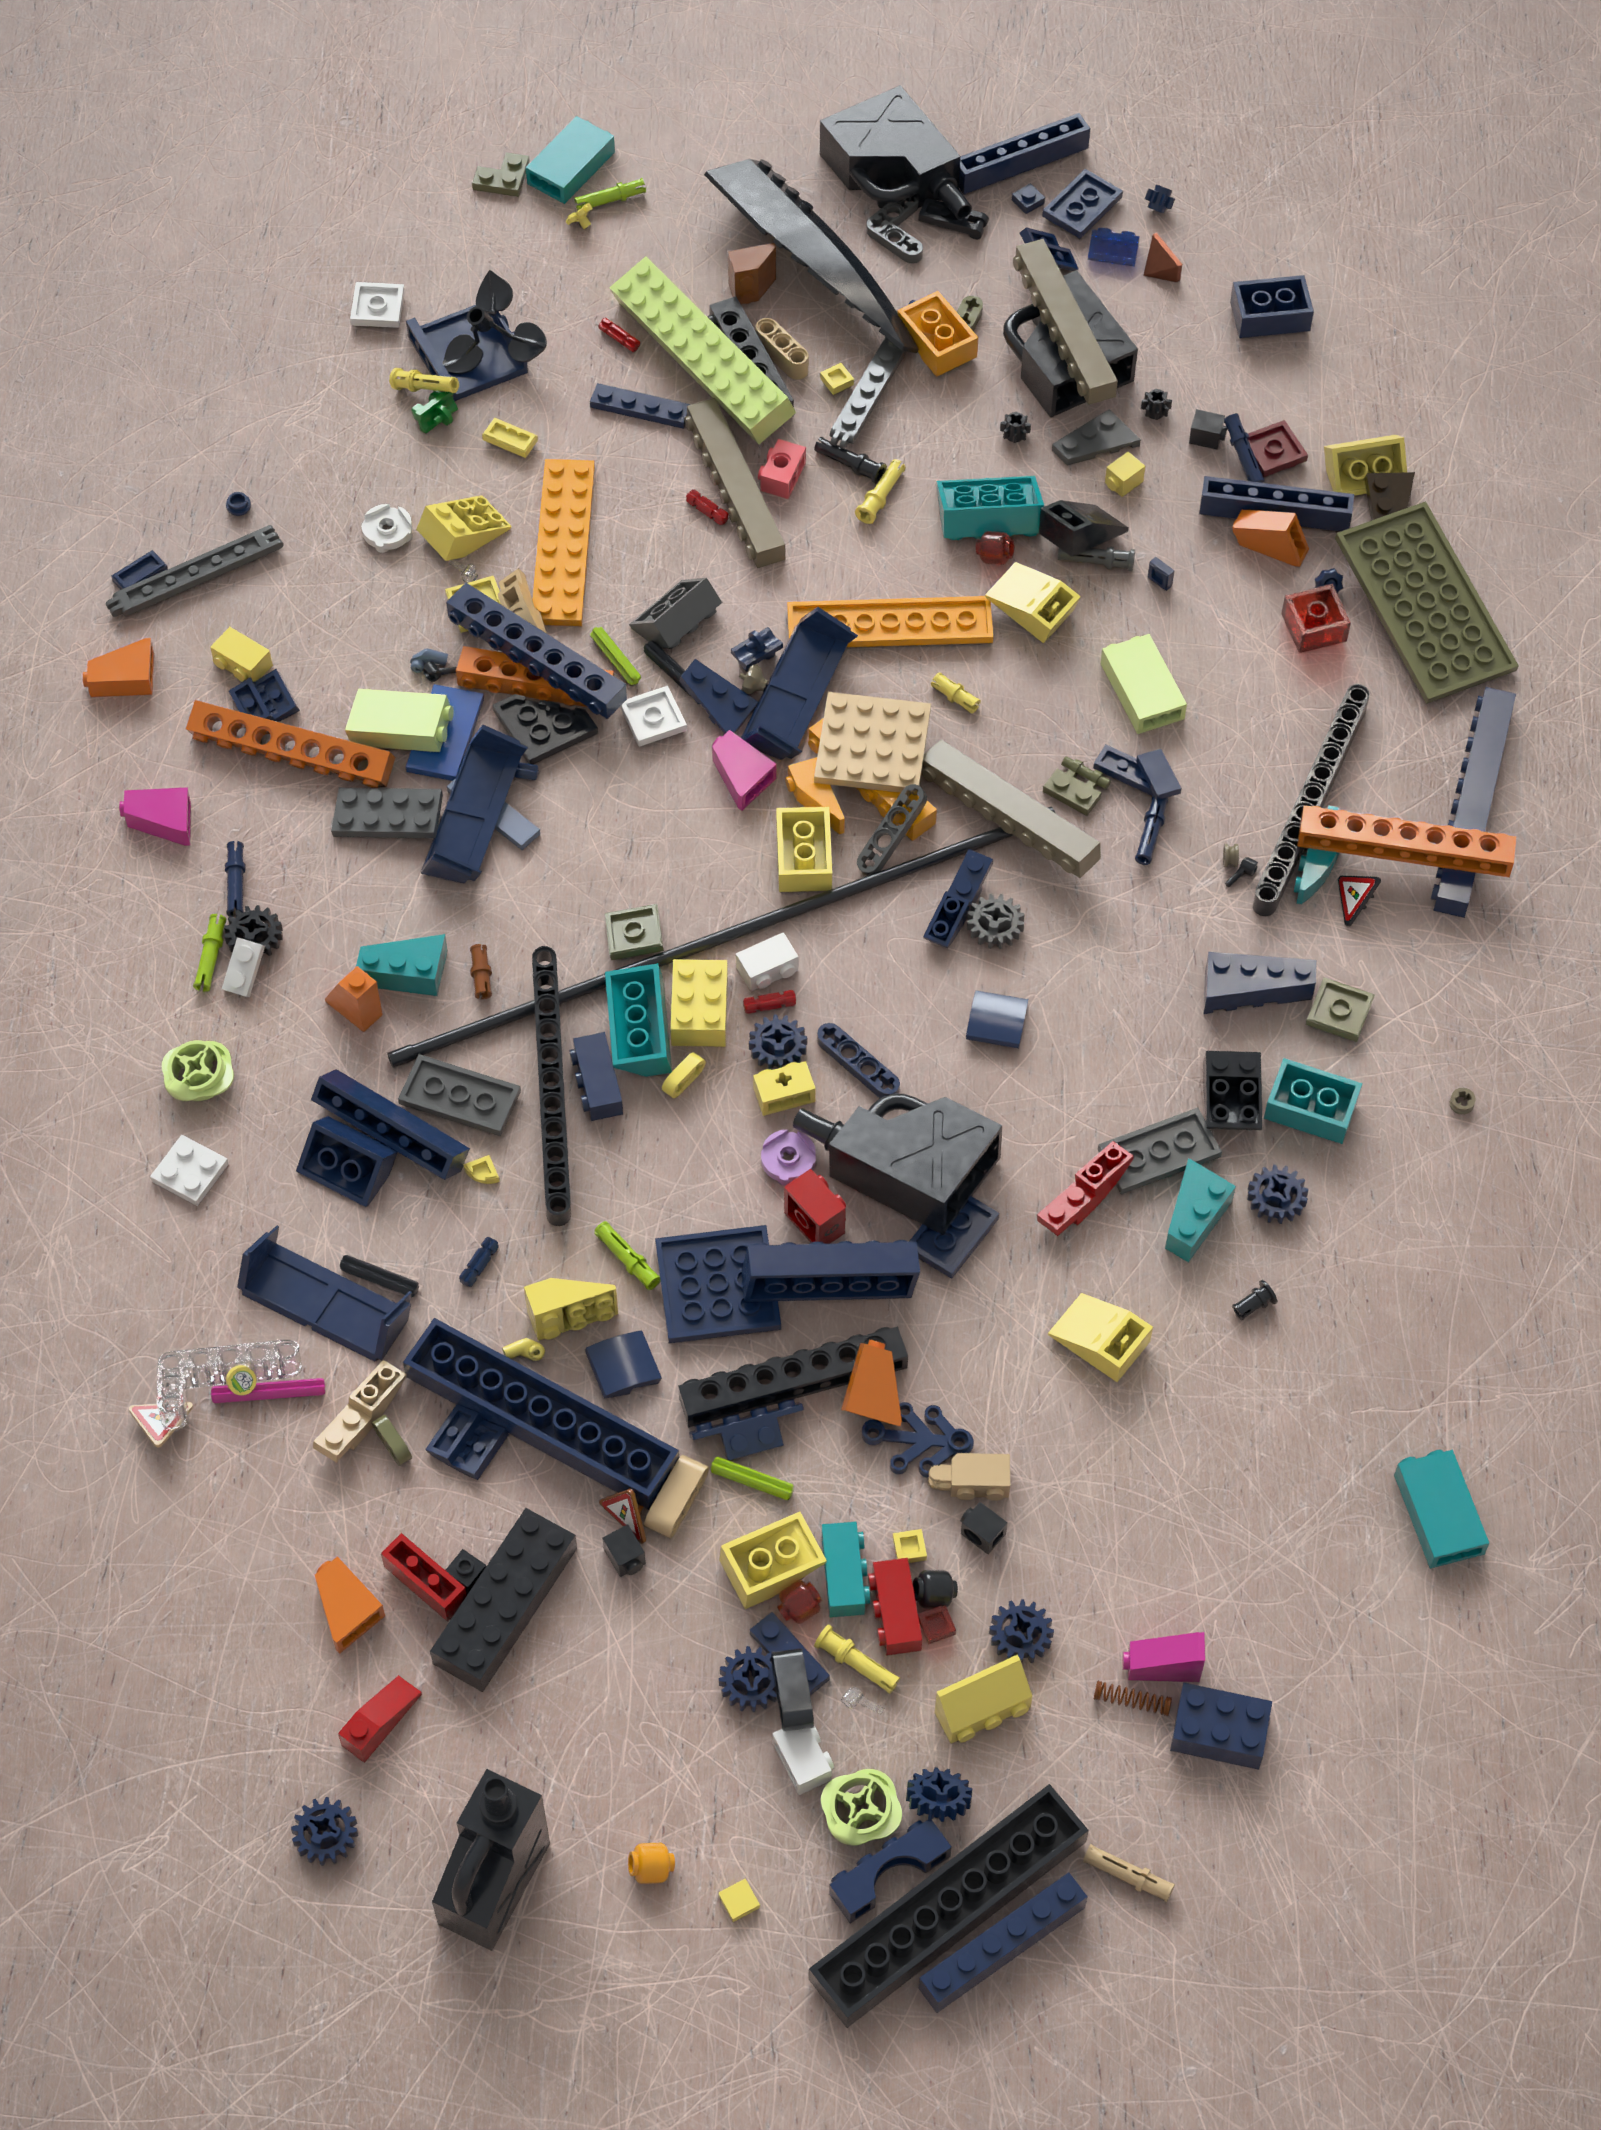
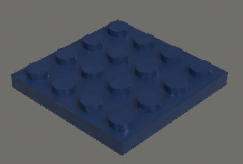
M766 1225L655 1238L669 1344L781 1330L778 1301L744 1302L741 1271L747 1247L756 1243H766L769 1245Z

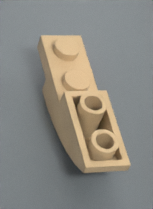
M518 568L499 582L501 592L497 595L500 604L546 633L541 613L534 608L525 574Z
M383 1360L349 1396V1404L313 1441V1448L336 1463L350 1448L354 1450L372 1429L371 1422L382 1416L402 1386L407 1374Z

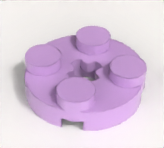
M777 1131L771 1134L763 1144L761 1151L762 1167L766 1174L772 1179L777 1180L779 1184L788 1185L810 1168L812 1170L815 1168V1145L802 1132ZM787 1152L789 1155L794 1153L793 1160H784L783 1153Z

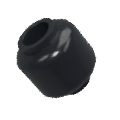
M923 1570L913 1580L915 1601H918L919 1605L925 1609L947 1608L950 1606L952 1599L957 1597V1582L952 1579L950 1573L946 1570Z

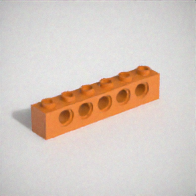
M463 646L456 668L458 686L468 689L487 690L492 693L517 694L539 700L564 703L568 706L587 707L581 702L572 700L561 689L553 688L542 677L533 675L522 664L513 662L503 652ZM605 670L606 672L614 676V671Z

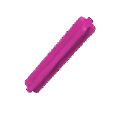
M322 1378L256 1383L255 1388L247 1395L234 1394L227 1385L211 1388V1399L213 1403L318 1396L324 1395L326 1389L325 1381Z

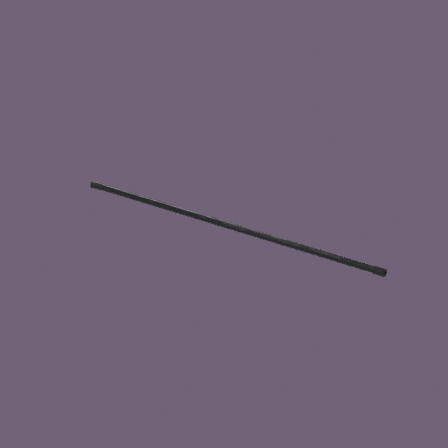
M1048 807L1049 810L1055 813L1053 807ZM1000 826L615 970L657 963L659 967L672 963L673 959L681 960L966 854L969 849L974 851L1014 835L1006 833ZM605 973L558 990L559 1005L605 988ZM534 1000L416 1044H409L387 1052L392 1068L415 1060L419 1054H428L535 1014Z

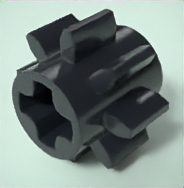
M1154 389L1149 393L1145 392L1144 399L1141 401V409L1146 410V417L1158 420L1163 416H1168V411L1172 407V400L1167 399L1168 392L1160 389Z
M1013 412L1009 415L1005 414V420L1000 422V431L1004 432L1003 439H1008L1013 443L1020 442L1021 440L1025 441L1026 434L1031 432V424L1027 423L1028 416H1024L1019 412Z

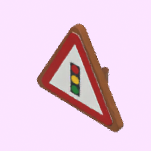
M632 1489L599 1500L600 1505L622 1526L629 1525L641 1544L646 1542L640 1517L643 1506L638 1507L635 1493Z

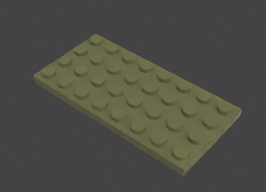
M1426 501L1336 533V542L1426 704L1517 671L1518 663Z

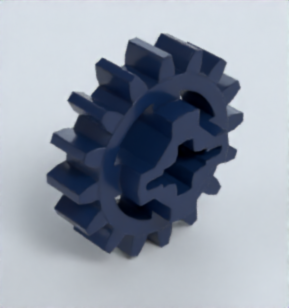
M775 1014L772 1021L764 1017L763 1025L759 1023L754 1024L755 1031H750L749 1050H751L752 1059L758 1058V1065L760 1067L766 1063L768 1064V1069L772 1070L774 1066L782 1068L793 1061L797 1063L802 1062V1055L807 1053L806 1045L808 1038L804 1036L805 1028H798V1021L796 1019L790 1023L788 1022L787 1015L782 1020H779L777 1014Z
M1273 1165L1272 1171L1263 1167L1261 1175L1255 1173L1253 1180L1248 1185L1247 1200L1252 1201L1250 1209H1259L1257 1217L1261 1218L1266 1215L1268 1216L1267 1222L1271 1223L1273 1218H1277L1279 1224H1282L1285 1217L1290 1222L1293 1221L1294 1215L1300 1216L1303 1207H1306L1308 1198L1306 1197L1309 1190L1304 1187L1305 1179L1297 1180L1298 1172L1288 1173V1166H1284L1282 1171L1278 1170L1277 1165ZM1264 1185L1265 1188L1262 1194H1260L1259 1190ZM1295 1194L1296 1199L1293 1203H1291V1199Z
M1021 1599L1019 1606H1015L1012 1600L1009 1601L1007 1610L1000 1606L998 1608L999 1616H992L991 1623L993 1625L989 1627V1634L993 1636L991 1638V1646L999 1645L997 1654L1002 1655L1006 1653L1007 1659L1018 1655L1021 1663H1023V1658H1028L1030 1663H1034L1035 1654L1043 1658L1045 1655L1044 1648L1050 1649L1052 1641L1049 1638H1053L1054 1629L1049 1628L1052 1626V1619H1044L1046 1610L1044 1608L1039 1611L1035 1610L1036 1602L1034 1601L1029 1607L1025 1606L1024 1599ZM1009 1619L1010 1625L1002 1630V1626ZM1041 1633L1040 1639L1033 1645V1638L1038 1637V1634Z
M746 1646V1653L741 1654L736 1649L734 1659L728 1656L725 1658L727 1667L720 1666V1675L723 1677L719 1678V1686L724 1687L721 1690L723 1697L730 1696V1706L738 1702L740 1703V1711H744L746 1706H750L752 1712H756V1705L760 1704L764 1709H767L768 1699L773 1702L777 1701L771 1652L763 1656L761 1647L757 1649L756 1653H752L750 1646ZM743 1664V1666L739 1670H735L737 1667ZM749 1671H751L754 1679L753 1688H751L748 1681ZM763 1688H767L764 1692L759 1694Z
M934 1767L933 1772L922 1769V1775L914 1773L913 1780H908L906 1801L910 1802V1809H917L918 1816L927 1814L930 1821L933 1818H939L941 1822H944L945 1817H949L954 1821L957 1814L964 1816L966 1809H970L973 1789L968 1787V1780H961L960 1773L951 1775L950 1769L939 1771L938 1767Z
M325 1797L323 1804H319L316 1799H313L312 1808L303 1805L304 1815L295 1814L294 1819L298 1825L291 1826L292 1834L296 1835L292 1838L294 1846H300L298 1848L299 1855L304 1856L308 1853L307 1859L309 1863L319 1858L321 1866L325 1865L328 1858L331 1859L333 1864H336V1856L339 1854L346 1858L348 1856L346 1847L354 1848L356 1846L351 1837L359 1835L358 1829L354 1827L358 1824L356 1817L350 1816L352 1813L351 1808L347 1806L342 1809V1803L339 1799L332 1805L330 1804L329 1797ZM339 1818L345 1824V1832H343L341 1828L337 1827L339 1824ZM305 1831L312 1835L310 1844L305 1839Z

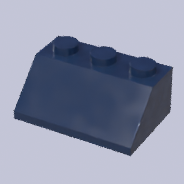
M327 1116L312 1123L296 1172L367 1207L390 1176L398 1152Z

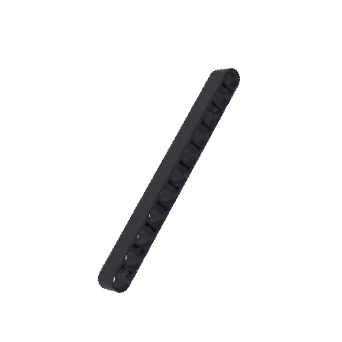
M1354 684L1347 689L1256 887L1253 910L1260 916L1266 917L1274 914L1304 850V847L1297 846L1303 807L1319 806L1323 808L1364 718L1370 696L1368 688L1364 685Z
M541 946L535 949L532 954L545 1205L546 1217L549 1223L554 1226H563L571 1219L557 958L552 948ZM542 961H548V962H550V963L547 964V965H541V964H539V963L542 962ZM543 985L551 986L549 989L540 988ZM544 1009H551V1010H553L551 1013H543V1012H541V1011H543ZM546 1033L554 1034V1036L549 1038L544 1037L543 1035ZM549 1057L556 1059L553 1062L545 1061V1059ZM548 1082L557 1083V1085L552 1087L547 1086L545 1084H547ZM552 1106L559 1108L556 1111L547 1110V1108ZM552 1131L560 1133L558 1136L548 1135ZM553 1156H559L562 1158L561 1160L556 1162L549 1160ZM560 1181L563 1185L554 1187L551 1183ZM557 1206L565 1208L562 1212H555L552 1209Z

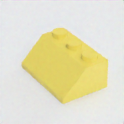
M1398 435L1324 446L1326 472L1334 492L1354 494V496L1367 494L1364 480L1367 473L1407 472L1404 437Z
M1013 1656L937 1691L935 1715L951 1744L958 1740L960 1743L966 1742L973 1738L976 1732L984 1728L986 1730L994 1729L1002 1723V1720L1010 1716L1017 1718L1028 1712L1032 1703V1693L1019 1656Z

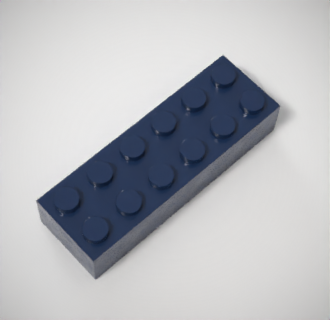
M872 1240L866 1243L841 1241L837 1244H824L823 1242L795 1244L793 1242H786L781 1245H768L766 1243L748 1245L741 1271L744 1302L912 1298L920 1275L917 1242L897 1240L890 1243H880L879 1241Z

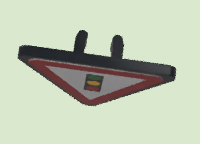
M1339 876L1338 885L1346 926L1350 927L1362 909L1367 908L1366 903L1370 898H1374L1373 893L1381 883V878L1373 876Z

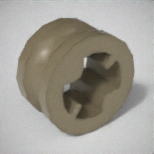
M1224 843V867H1228L1230 864L1238 867V844L1229 846L1227 843Z
M1458 1088L1451 1095L1450 1107L1455 1113L1468 1114L1473 1110L1476 1098L1470 1089ZM1459 1097H1464V1100L1468 1099L1466 1106H1462L1461 1102L1457 1103Z

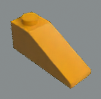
M817 757L789 765L788 777H785L788 791L793 792L796 800L804 807H829L830 827L838 834L845 833V818L830 784L814 783Z

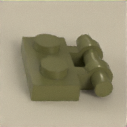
M1065 756L1061 765L1069 770L1065 773L1057 768L1044 784L1043 792L1088 816L1101 799L1102 792L1096 790V787L1099 785L1107 789L1111 780L1104 777L1102 772L1098 770L1093 771L1085 767L1082 761L1078 759L1073 760ZM1079 774L1080 776L1088 779L1089 781L1085 784L1084 782L1076 779V777Z

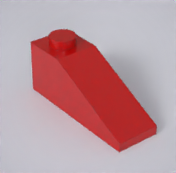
M398 1675L359 1708L339 1731L338 1736L341 1746L365 1763L419 1699L422 1692Z

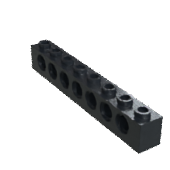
M898 1326L894 1328L883 1327L868 1335L857 1334L842 1342H827L816 1349H801L790 1356L782 1358L776 1356L769 1358L764 1363L756 1365L745 1364L739 1367L738 1370L727 1373L720 1371L701 1380H687L682 1385H678L679 1400L688 1428L693 1427L697 1424L745 1413L759 1407H767L785 1400L796 1399L848 1385L860 1343L868 1344L869 1340L886 1344L885 1350L892 1351L895 1372L907 1369L908 1354ZM851 1357L854 1360L852 1362H843L841 1359ZM817 1364L825 1365L826 1368L823 1370L815 1369L814 1366ZM788 1372H797L799 1375L789 1377L786 1374ZM762 1379H768L772 1381L770 1384L767 1385L759 1383V1381ZM736 1386L744 1388L741 1392H734L731 1389ZM707 1394H714L717 1396L712 1400L704 1398V1396Z

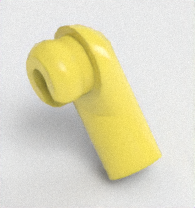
M528 1338L502 1347L504 1355L510 1359L521 1355L530 1360L538 1361L545 1354L543 1345Z

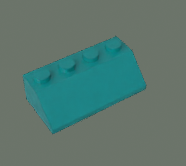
M659 964L605 972L613 1067L644 1077L671 1073L672 1062L665 988Z

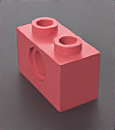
M778 439L774 448L771 447L768 451L766 465H762L758 473L761 491L789 499L806 464V447Z

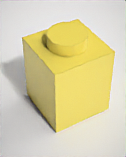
M1126 452L1107 466L1105 483L1110 490L1123 497L1144 481L1145 465L1131 453Z

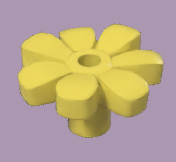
M590 203L585 204L577 212L570 214L566 219V223L569 225L573 222H579L583 229L591 225L586 217L588 212L592 210Z

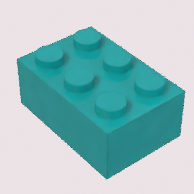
M1283 1058L1267 1101L1263 1119L1343 1144L1363 1083Z

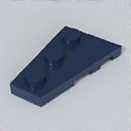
M697 659L693 660L679 680L696 703L701 704L709 714L708 718L712 723L719 726L723 731V735L729 730L736 733L758 704V701Z

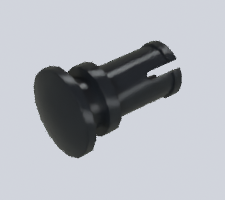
M1260 1280V1288H1253L1251 1294L1232 1305L1235 1314L1240 1320H1244L1245 1317L1260 1307L1266 1308L1268 1302L1274 1305L1278 1303L1276 1294L1266 1281Z

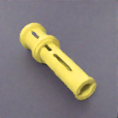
M394 368L389 378L390 385L394 390L406 388L411 392L426 389L456 393L459 388V381L455 377L425 375L418 370L404 371L402 368Z
M894 459L891 461L875 488L865 494L864 502L855 509V515L860 521L872 524L876 520L877 512L886 505V496L906 468L902 464L898 469L901 463L900 460Z
M827 1625L814 1644L815 1648H822L834 1656L838 1664L845 1662L889 1694L895 1689L900 1680V1677L894 1675L856 1649L851 1639L846 1640L834 1632L831 1625Z

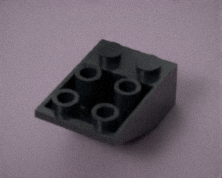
M1059 500L1042 507L1040 511L1039 534L1071 557L1127 533L1129 527L1093 504Z
M1206 1051L1203 1061L1206 1129L1262 1130L1261 1052Z

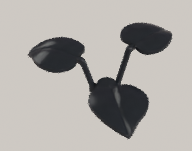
M492 270L488 271L479 287L476 306L467 313V320L472 325L470 330L473 332L475 340L467 334L458 335L450 342L446 349L443 365L449 373H468L480 364L483 358V351L477 346L480 342L478 331L487 332L494 328L512 339L508 345V352L518 362L531 361L541 354L547 346V338L544 332L533 323H520L517 325L514 335L493 322V318L490 315L495 316L496 311H504L509 307L513 299V289L507 281L499 277Z

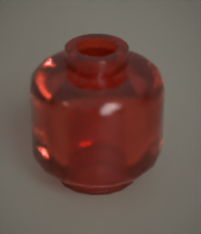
M987 531L976 542V554L980 555L981 561L985 564L1004 565L1009 559L1013 558L1014 540L1010 539L1009 535L1005 532Z
M797 1580L779 1593L781 1604L777 1608L786 1621L792 1619L795 1623L802 1624L820 1612V1603L823 1600L811 1581L806 1583L803 1580Z

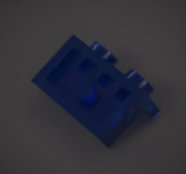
M1108 228L1092 229L1088 260L1135 267L1140 236H1135L1136 234L1130 231L1114 233Z

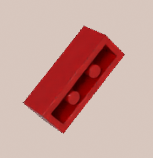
M402 1533L381 1552L383 1565L390 1573L447 1622L453 1617L467 1596L466 1589L461 1583Z
M908 1557L873 1562L872 1573H868V1584L870 1591H875L877 1600L872 1601L874 1618H880L881 1628H877L879 1646H885L886 1656L921 1651L922 1635Z

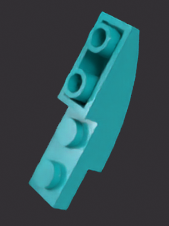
M1328 805V809H1331V810H1338V809H1339V807H1335V806H1330V805ZM1308 848L1307 856L1301 855L1298 871H1303L1302 878L1296 877L1293 891L1298 893L1296 904L1302 905L1321 888L1333 870L1339 852Z

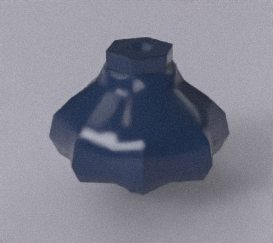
M1335 568L1322 570L1320 575L1314 579L1316 584L1315 592L1320 594L1323 599L1336 597L1338 592L1343 589V575L1339 574Z

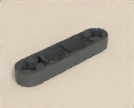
M910 784L902 790L859 854L857 866L865 875L868 876L883 869L927 802V795L919 785ZM917 794L919 799L911 801L909 796ZM904 804L906 807H909L912 811L909 813L904 807H902V805ZM898 813H904L906 815L905 822L899 826L894 825V816ZM883 835L891 836V842L887 847H879L878 841ZM875 848L882 855L879 856L877 853L875 854L872 850ZM873 859L875 865L867 867L865 861Z

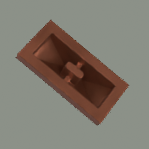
M1157 233L1153 234L1143 276L1179 282L1181 280L1183 264Z

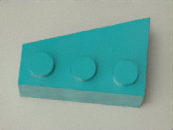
M442 934L361 946L356 966L377 981L378 989L438 996L448 952L446 936Z
M1188 1158L1168 1230L1165 1249L1189 1263L1233 1202L1236 1186Z

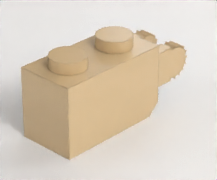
M957 1453L952 1458L951 1465H934L929 1469L928 1486L933 1488V1490L951 1491V1497H957L961 1500L986 1497L989 1500L998 1501L1003 1498H1009L1010 1454Z

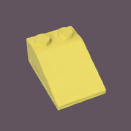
M801 1512L721 1545L719 1558L745 1609L774 1597L827 1562Z

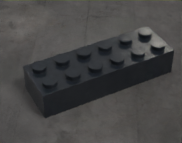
M525 1508L430 1650L433 1665L484 1692L577 1550L576 1535Z

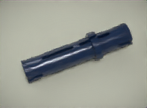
M1235 413L1227 416L1224 419V423L1231 437L1230 443L1231 446L1235 447L1247 480L1259 483L1265 482L1251 449L1249 434L1245 432L1239 414Z
M1153 795L1149 811L1144 816L1145 826L1137 854L1135 855V860L1139 864L1148 865L1152 861L1159 830L1165 822L1164 813L1169 800L1168 797L1156 800Z
M235 841L227 843V862L225 863V872L227 873L226 914L229 917H233L234 908L242 913L244 912L243 873L246 871V864L243 862L244 844L240 841H237L236 851L234 850Z

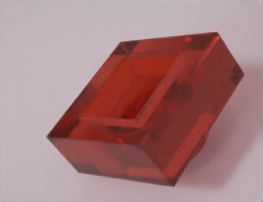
M946 1605L918 1614L919 1623L928 1645L956 1635V1628Z

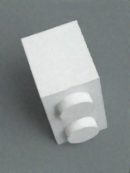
M784 932L736 953V968L751 992L756 989H764L772 982L781 978H788L798 971L799 956Z
M815 1726L814 1728L792 1731L780 1729L772 1733V1744L798 1795L831 1781V1769L834 1768V1764L827 1751L822 1752L818 1744L821 1742Z

